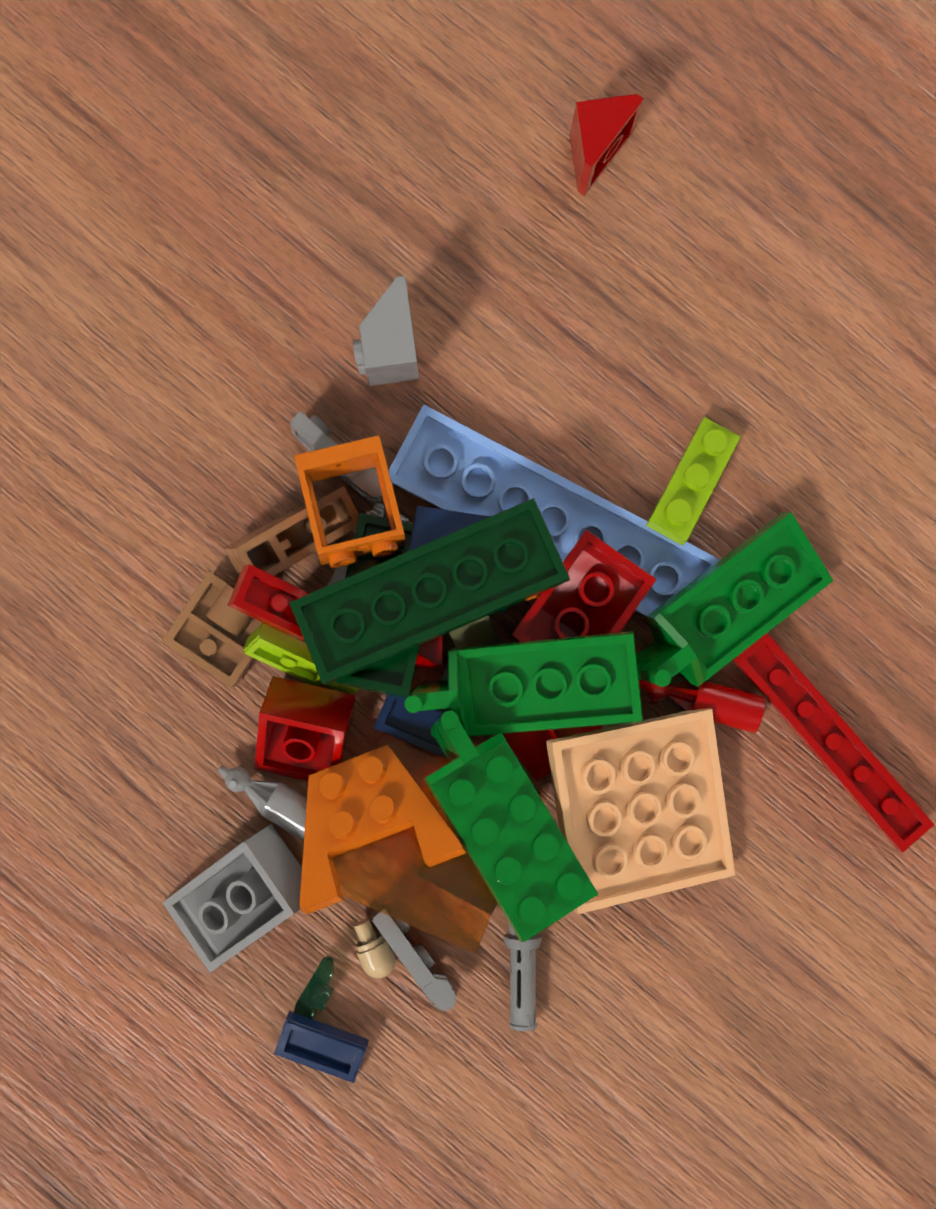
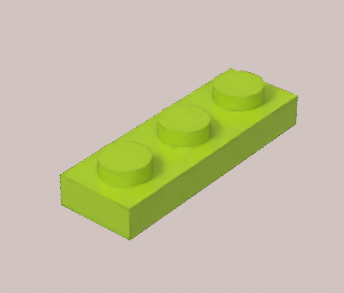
M704 417L694 432L645 526L683 546L695 527L741 437Z

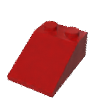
M585 530L563 561L570 577L569 581L540 593L509 638L514 642L620 633L657 579L591 532Z

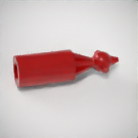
M639 679V686L645 690L646 694L650 697L649 702L652 704H658L659 699L667 696L684 711L710 708L712 709L715 723L751 733H756L761 724L765 709V697L709 681H705L699 687L692 685L689 681L660 687Z

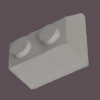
M399 276L395 278L359 325L361 339L353 340L356 366H358L359 375L367 374L370 386L419 380L406 277Z

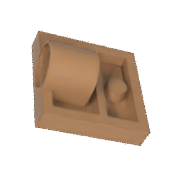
M208 571L161 642L229 687L235 688L254 660V658L244 654L243 649L246 640L263 622L227 606L235 587Z

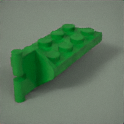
M782 512L647 616L655 641L636 655L639 679L665 687L670 683L671 678L680 672L692 685L699 687L834 581L792 512Z
M634 631L453 648L448 651L449 679L424 680L406 698L404 703L406 710L410 713L451 708V711L457 713L459 721L468 736L642 722L643 715Z
M454 711L444 712L431 726V734L436 738L450 763L427 776L424 780L460 841L465 846L467 853L520 942H525L597 896L598 892L503 734L499 733L475 747L460 723L457 713Z

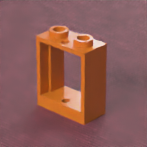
M380 435L294 455L321 565L330 564L332 568L343 567L356 561L355 557L370 553L373 554V557H385L398 552V547L405 545V534ZM375 467L391 531L328 546L312 482Z

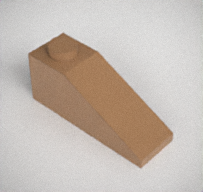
M344 486L316 499L327 545L356 528L359 513ZM306 504L223 548L239 576L243 566L249 564L275 576L317 551Z

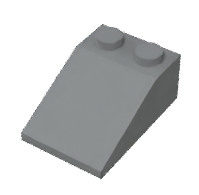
M270 824L242 842L162 903L211 973L300 910L302 867L276 829Z

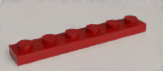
M768 633L732 660L898 851L902 853L934 826V823Z

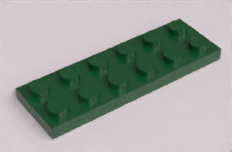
M532 498L291 601L289 604L322 684L328 685L569 581L570 577L536 501Z

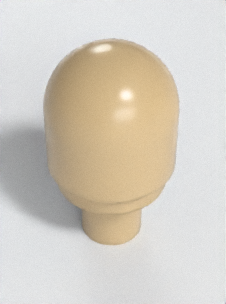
M369 918L357 922L354 928L360 941L355 946L357 949L356 954L363 970L373 978L388 976L395 966V955L392 948L381 933H375Z

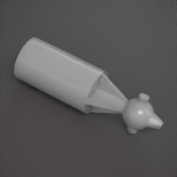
M221 766L218 772L225 779V784L229 790L233 792L245 791L262 817L304 840L307 797L281 782L251 780L249 772L242 767L228 768Z

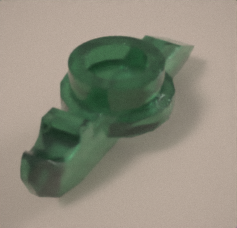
M326 956L321 960L297 1000L294 1013L313 1019L317 1012L314 1008L319 1011L324 1009L334 990L333 987L328 985L334 974L333 958Z

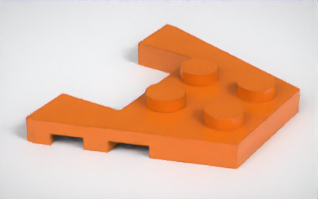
M388 744L309 775L299 902L301 911L306 914L344 900L333 861L335 856L414 826L424 863L429 867L467 853L465 846L454 834L442 815L434 807Z

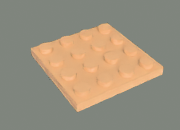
M712 709L689 710L646 719L642 722H632L546 741L559 829L598 892L597 896L573 910L575 913L582 914L735 876Z

